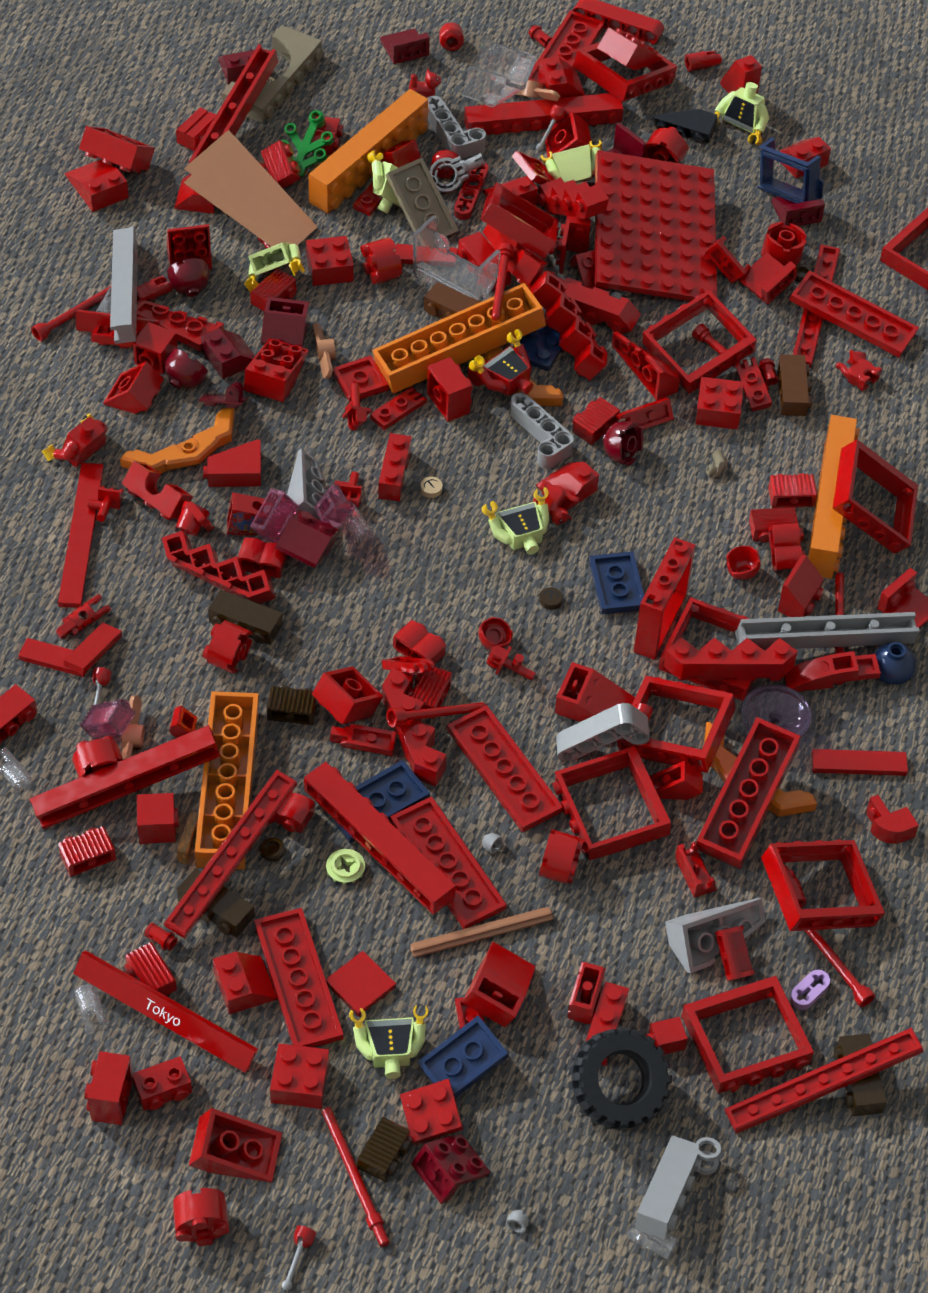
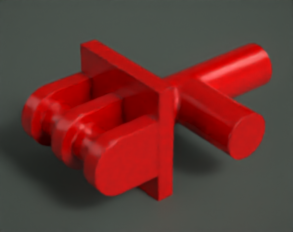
M358 383L351 384L352 401L345 407V413L342 415V418H347L348 428L352 431L357 430L366 421L367 415L371 412L370 408H364L360 405Z
M354 471L351 473L349 482L335 480L334 489L339 490L337 505H341V503H346V506L355 504L356 507H359L361 505L362 486H357L359 480L358 472Z
M101 486L98 488V500H88V508L99 510L96 516L98 521L103 522L110 508L120 509L124 489L115 490L112 487L107 489L105 486Z
M500 646L492 647L486 663L488 666L497 669L495 674L498 675L504 666L532 681L536 672L521 665L524 660L522 654H516L514 660H511L507 657L512 647L509 646L507 650Z

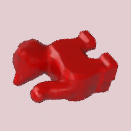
M427 69L425 82L418 81V77L415 74H412L410 76L409 89L425 98L435 96L436 87L441 84V77Z
M850 350V357L847 363L851 367L848 369L845 364L838 362L836 363V368L841 371L849 383L864 391L869 387L866 383L870 381L873 384L879 380L882 368L875 367L866 360L867 355L864 352Z
M544 480L540 490H543L542 495H544V487L548 489L545 504H548L552 523L558 526L561 523H565L568 519L571 520L572 518L568 511L560 506L566 499L576 504L579 503L580 498L573 496L571 492L563 489L561 486L552 485ZM534 498L532 502H536V505H538V501Z

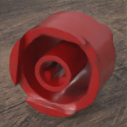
M659 128L652 133L646 143L645 158L681 163L689 150V146L676 128Z
M784 222L771 224L764 239L761 256L769 253L784 266L790 261L795 265L799 264L806 245V233L804 230L790 223V226L783 225Z
M390 237L361 245V253L365 257L363 269L366 275L370 274L373 284L400 277L399 275H402L401 259L399 255L396 256L393 249H397Z
M225 620L221 624L216 623L213 626L210 634L212 636L211 642L205 647L202 657L207 659V663L235 674L239 670L235 668L240 660L245 661L252 645V639L249 638V635H253V633L248 629Z
M105 736L92 741H81L77 744V750L72 757L78 778L123 760L119 746L112 736Z
M551 829L538 876L564 884H572L584 839Z
M200 1188L201 1193L192 1194V1190H188L174 1198L173 1214L177 1241L197 1242L198 1246L213 1244V1239L229 1233L226 1198L222 1191L214 1188Z

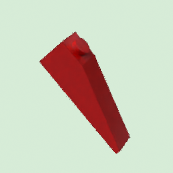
M617 331L613 332L612 347L656 401L678 392L680 377L677 372H674L668 364Z

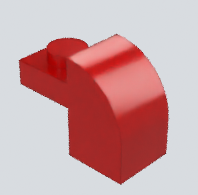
M879 795L870 797L866 813L869 820L873 822L870 832L874 837L886 843L897 844L916 836L919 825L907 807L890 813Z

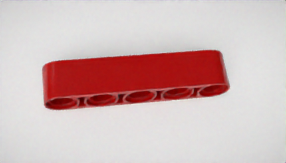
M579 0L572 10L605 21L604 29L611 28L616 31L619 28L643 42H650L652 45L658 41L664 32V25L659 20L599 0Z

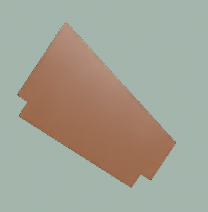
M229 130L184 168L192 174L184 182L187 186L271 247L282 242H290V244L298 246L317 228L316 224Z

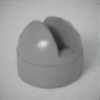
M489 833L483 837L482 845L486 851L495 854L502 847L503 838L495 833Z
M514 1210L508 1216L506 1226L508 1229L522 1234L526 1231L529 1218L527 1214H523L522 1210ZM514 1223L520 1225V1227L515 1228Z

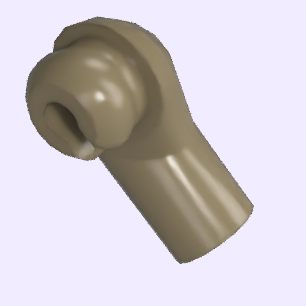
M720 450L712 453L715 464H709V469H706V474L712 476V478L719 477L726 466V460Z

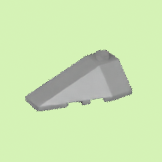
M302 448L298 450L285 500V517L290 521L299 510L306 511L312 514L314 518L329 522L334 527L336 526L335 510L332 505H327L325 498L330 495L328 490L324 489L320 483L324 478L318 461Z
M762 898L686 914L665 921L669 946L687 973H693L710 967L716 962L714 957L720 953L715 935L716 931L743 925L744 938H746L765 923Z

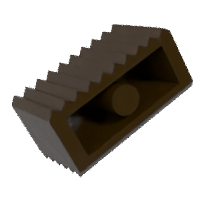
M285 685L271 686L267 705V720L314 726L318 700L312 695L313 690L309 688L299 690Z
M382 1117L363 1151L358 1156L357 1168L384 1182L389 1175L394 1176L400 1165L398 1159L401 1154L406 1155L412 1145L410 1130Z

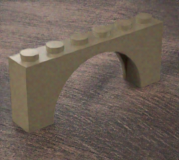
M283 25L277 29L272 35V49H275L276 52L288 61L289 67L282 76L265 84L247 117L263 123L273 115L274 109L282 105L286 95L292 93L294 86L302 81L304 74L307 71H311L315 61L321 59L323 55L322 40ZM231 82L222 92V104L235 82Z

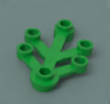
M318 110L312 111L309 115L310 124L303 141L298 136V130L294 123H288L284 128L287 136L292 139L298 151L296 158L293 157V160L300 167V172H298L300 178L304 176L306 168L318 162H324L327 159V154L321 147L331 145L334 142V137L329 131L322 133L320 139L312 142L316 130L323 127L326 123L324 114ZM281 140L285 144H289L287 140ZM315 151L314 156L304 160L307 154Z

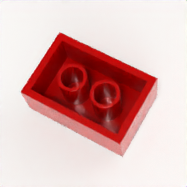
M85 126L79 149L85 151V155L95 159L98 157L103 159L102 162L106 164L119 165L121 170L140 173L141 170H149L155 147L103 127Z

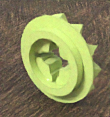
M337 850L327 859V874L333 878L334 882L339 881L343 885L347 882L355 883L358 878H362L365 870V861L354 850ZM341 861H343V863H345L347 866H350L349 873L348 871L346 872L345 869H341Z

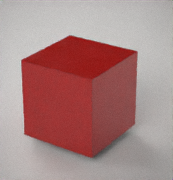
M148 322L136 337V342H133L134 363L140 365L147 361L158 373L163 374L167 357L174 348L178 349L176 332Z
M174 793L137 795L139 844L176 842V828H179L178 808H175Z

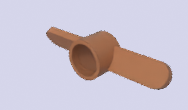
M524 80L523 87L510 85L504 88L505 93L535 99L558 101L560 98L556 91L543 89L544 83Z
M316 322L313 324L316 338L318 361L320 362L323 378L329 379L333 371L331 360H336L334 339H325L320 324Z
M138 695L131 696L126 723L122 733L123 760L131 757L133 748L142 749L145 726L138 725L142 706L141 698Z

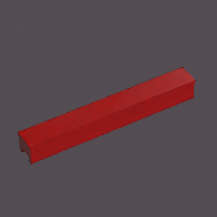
M257 45L190 158L189 164L226 131L229 130L234 136L237 134L279 62L275 49L269 51L263 49L262 45Z
M207 725L29 798V801L42 828L45 829L221 757L210 725Z

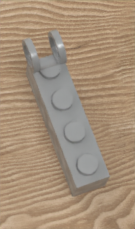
M673 1135L671 1136L638 1209L635 1230L663 1240L666 1239L669 1230H675L678 1221L677 1211H683L687 1200L685 1193L686 1191L691 1192L695 1182L694 1172L709 1175L718 1169V1157L721 1153V1146L718 1141L713 1138L704 1137L693 1143ZM702 1144H711L716 1148V1152L700 1151L699 1147ZM702 1160L714 1162L711 1168L701 1167Z

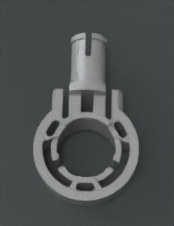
M481 153L465 161H462L460 156L455 159L441 158L433 163L429 172L433 180L436 179L435 184L439 192L452 193L461 187L463 181L470 179L468 176L470 171L486 164ZM437 167L440 170L444 167H450L455 171L453 182L446 184L448 189L438 187V185L442 187L445 185L438 181L437 175L439 172L438 170L435 171Z

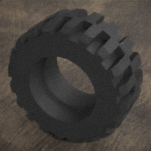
M628 1028L610 1029L598 1033L585 1041L580 1046L579 1052H575L572 1058L574 1064L569 1067L568 1073L572 1075L571 1082H568L569 1090L573 1089L574 1097L572 1099L575 1104H579L581 1107L580 1112L585 1117L589 1116L594 1124L603 1125L608 1129L633 1128L652 1120L657 1112H661L665 1106L663 1102L669 1098L671 1092L668 1090V1084L672 1083V1075H668L667 1068H671L669 1060H664L662 1055L665 1052L661 1046L656 1047L654 1045L655 1040L650 1036H643V1032L638 1030L631 1031ZM614 1054H623L630 1057L636 1063L641 1073L640 1091L636 1098L628 1103L619 1104L610 1101L603 1094L599 1086V1068L607 1057Z

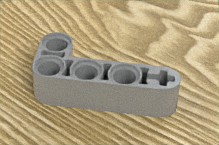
M438 96L427 98L429 109L428 122L447 150L455 152L461 159L482 153L485 150L486 132L483 129L473 128L463 131L442 98Z
M524 393L514 394L511 398L510 415L540 442L537 452V464L539 467L550 469L570 457L573 450V435L528 395Z
M617 704L559 732L556 735L558 759L561 761L576 760L621 738L635 745L645 744L650 740L648 717L631 704Z

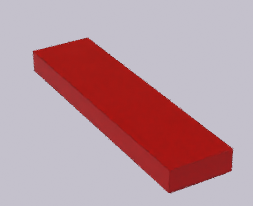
M812 749L811 752L813 773L907 776L908 773L906 752Z

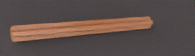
M549 907L414 942L410 944L411 953L416 958L549 922L553 919L552 911Z

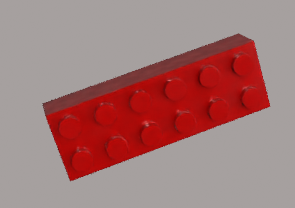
M756 717L696 841L698 851L741 869L800 746V735Z

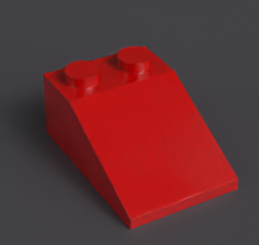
M101 159L65 173V176L92 212L129 198L127 180L117 168L102 162Z
M211 1108L199 1117L188 1166L208 1173L272 1182L282 1133Z

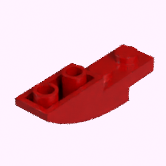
M851 651L823 656L795 665L784 676L787 692L833 688L834 683L876 679L880 677L881 673L876 654L855 656V652Z

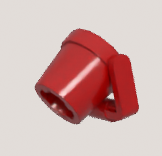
M183 502L176 525L177 529L192 536H197L201 527L208 532L215 527L208 519L210 515L208 510L193 502Z

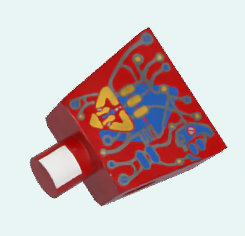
M232 493L227 515V536L263 535L266 524L278 525L279 512L267 511V500L265 498Z

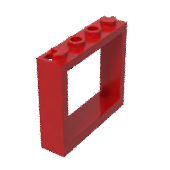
M600 42L578 49L573 63L575 69L622 102L671 84L674 78H676L678 67L657 53L663 59L661 62L646 66L652 72L627 81L601 63L612 57L597 49Z
M496 182L485 200L481 220L544 259L547 254L552 255L557 246L558 231L560 229L558 228L559 220Z
M927 207L883 247L880 261L928 290V271L899 254L928 228Z
M710 290L700 296L697 295L691 302L681 305L672 314L665 315L655 325L648 326V329L643 332L642 344L651 354L668 364L674 372L678 373L680 377L679 384L689 394L699 389L701 377L715 378L734 366L735 362H740L756 352L757 339ZM708 309L733 335L738 343L687 375L657 341Z
M858 439L842 447L832 509L892 553H898L911 546L918 485ZM856 468L897 497L893 528L852 499Z
M676 537L671 542L640 603L633 652L655 660L688 594L695 544ZM647 599L652 600L653 605L646 603Z
M690 597L660 657L659 670L672 674L663 667L666 650L683 637L692 617L734 633L741 619L749 618ZM691 678L688 680L709 689L732 693L734 698L744 702L754 681H737V678H723V680Z
M645 675L632 703L633 706L638 703L646 704L652 694L717 708L719 711L702 750L651 738L645 744L635 745L621 738L616 740L618 751L635 746L642 759L669 765H676L686 761L699 771L708 773L736 709L734 694Z
M635 746L555 771V782L552 783L556 796H561L563 812L565 815L569 814L571 818L569 824L572 833L578 834L580 839H584L581 853H586L589 861L670 835V819ZM629 767L654 824L592 844L567 786Z
M841 839L835 841L817 840L814 842L771 843L761 857L790 932L872 927L885 914L855 840L841 841ZM841 860L859 906L801 909L783 862Z
M776 976L683 1006L681 1017L718 1094L729 1090L733 1093L740 1086L746 1084L754 1086L762 1082L764 1078L770 1076L778 1078L783 1076L788 1070L794 1068L802 1070L803 1066L811 1063L814 1051ZM773 997L799 1050L724 1074L699 1020Z

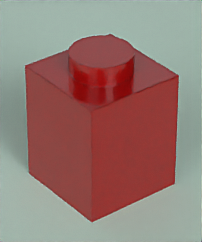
M680 1017L651 1023L649 1034H646V1037L650 1036L655 1040L654 1045L656 1047L661 1046L665 1052L663 1055L682 1051L686 1048L688 1038Z

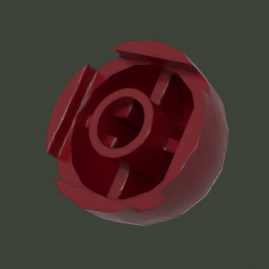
M193 258L183 260L184 264L179 266L177 262L172 264L167 270V275L171 286L176 292L188 297H194L199 295V292L208 285L210 273L205 260Z
M174 348L165 361V372L170 378L169 383L177 389L181 387L192 389L200 385L208 374L206 367L197 359L193 361L188 358V353Z
M630 421L617 422L605 433L603 437L604 449L607 456L614 462L627 466L632 465L637 459L632 458L638 450L642 451L644 441L643 430L637 426V423ZM626 452L630 453L629 457H626Z

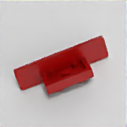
M86 310L76 311V330L92 332L91 342H96L100 345H118L121 348L133 347V341L115 344L114 330L110 328L111 314ZM137 317L136 337L148 322L160 326L159 320Z

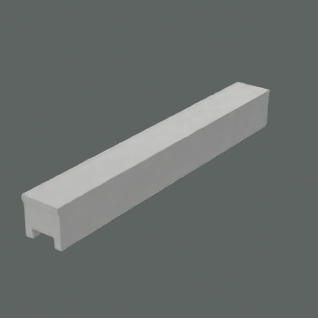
M134 226L113 230L110 328L114 330L115 344L136 342L138 241Z
M915 612L741 619L735 634L738 645L748 638L760 648L766 650L779 638L794 649L883 645L891 642L914 644L920 630L915 624Z

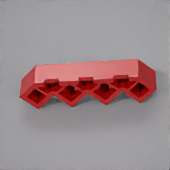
M558 178L541 184L537 195L539 204L548 213L579 219H587L606 212L609 201L600 184L589 187L587 182H583L577 185L574 179L564 183L562 178Z
M487 224L483 234L496 252L501 243H510L514 246V256L508 261L507 268L517 277L516 280L520 284L525 283L528 286L534 284L548 263L531 250Z
M549 271L551 274L556 276L555 272ZM557 277L564 282L567 287L565 291L569 299L575 300L582 311L580 315L591 326L605 321L613 332L617 331L620 334L632 331L641 316V313L627 298L621 297L618 299L609 296L610 292L596 287L593 289L584 287L582 282L569 277L566 280Z
M546 271L531 286L530 291L540 305L546 309L545 323L560 333L559 346L565 352L575 357L574 370L580 376L591 381L606 366L608 353L604 346L599 347L594 338L597 335L589 322L584 323L580 317L582 311L575 300L569 299L565 292L567 287L564 282L549 271Z
M183 531L162 537L167 559L173 566L226 592L258 604L276 599L271 578L265 570L246 575L244 566L237 556L219 562L217 553L210 543L192 549L190 539Z
M681 637L666 650L663 667L680 680H690L691 678H704V680L737 678V681H756V678H769L770 681H779L794 668L798 651L781 638L764 651L748 638L733 650H730L716 638H713L698 650Z
M394 668L391 669L382 684V702L387 711L390 708L398 707L405 711L424 709L423 701L407 695L410 688L413 689L412 675ZM422 719L409 720L402 726L393 727L394 731L397 732L401 748L413 773L420 781L436 787L446 770L447 754L432 749L435 743V728L422 723Z

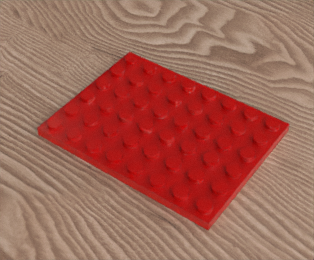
M597 150L595 155V185L600 184L609 201L606 212L595 216V287L692 301L697 295L700 296L708 290L717 297L716 265L705 253L716 241L714 169Z

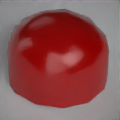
M450 150L438 151L432 157L430 168L438 159H455L459 156ZM438 167L435 169V171L438 170L439 172L438 178L449 179L455 173L450 167H444L441 170Z
M742 545L733 548L726 556L728 572L737 580H747L755 577L760 570L759 553L751 546Z
M491 617L484 620L480 625L478 637L481 645L488 650H491L493 646H500L505 649L511 643L513 631L502 618Z

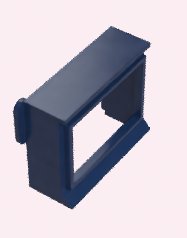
M770 137L768 141L758 147L761 150L760 185L758 189L794 203L823 198L824 182L820 179V156H816L809 162L777 151L775 150L776 141L773 137ZM774 160L804 171L803 189L774 179Z

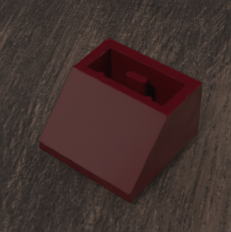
M268 297L263 316L261 345H265L268 339L271 338L303 348L310 320L309 302Z

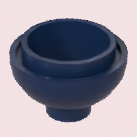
M886 643L875 649L873 654H876L881 673L878 678L879 680L888 684H902L913 677L916 670V659L913 653L902 643Z

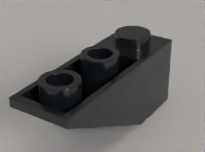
M701 109L659 114L653 117L654 126L657 129L674 127L682 137H691L698 143H710L718 124L717 114Z

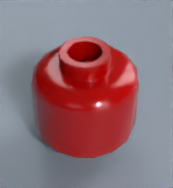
M450 22L441 27L439 31L441 46L447 51H456L461 48L464 43V33L460 25Z

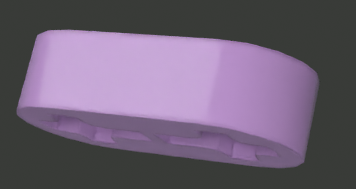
M822 970L810 972L792 990L790 1001L793 1007L799 1010H806L811 1007L828 990L830 984L829 975ZM814 980H823L822 985L817 984L814 988L812 987ZM808 992L806 1000L802 999L799 1001L797 999L798 995L802 996Z

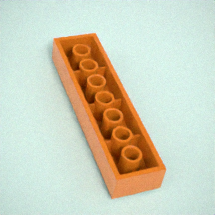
M409 89L308 174L309 203L327 214L331 210L337 209L345 198H350L358 187H362L366 180L373 176L372 164L367 158L370 152L374 150L375 155L403 140L416 139L421 133L424 134L428 129V99Z
M523 283L504 292L499 320L494 321L491 317L494 303L493 296L373 349L374 360L394 394L426 380L428 366L451 357L454 363L459 365L475 358L477 355H482L509 343L507 335L510 332L516 339L514 334L516 329H519L522 332V336H525L545 327L546 323L542 306L526 284Z
M831 415L826 435L808 559L820 575L828 579H832L833 572H838L840 559L838 558H841L843 551L841 541H844L846 531L843 524H846L847 521L845 517L832 509L841 448L858 439L860 428H856L857 419Z
M211 691L208 725H210L221 757L204 763L195 845L196 868H205L251 805L259 719L258 693ZM246 856L236 869L245 870Z

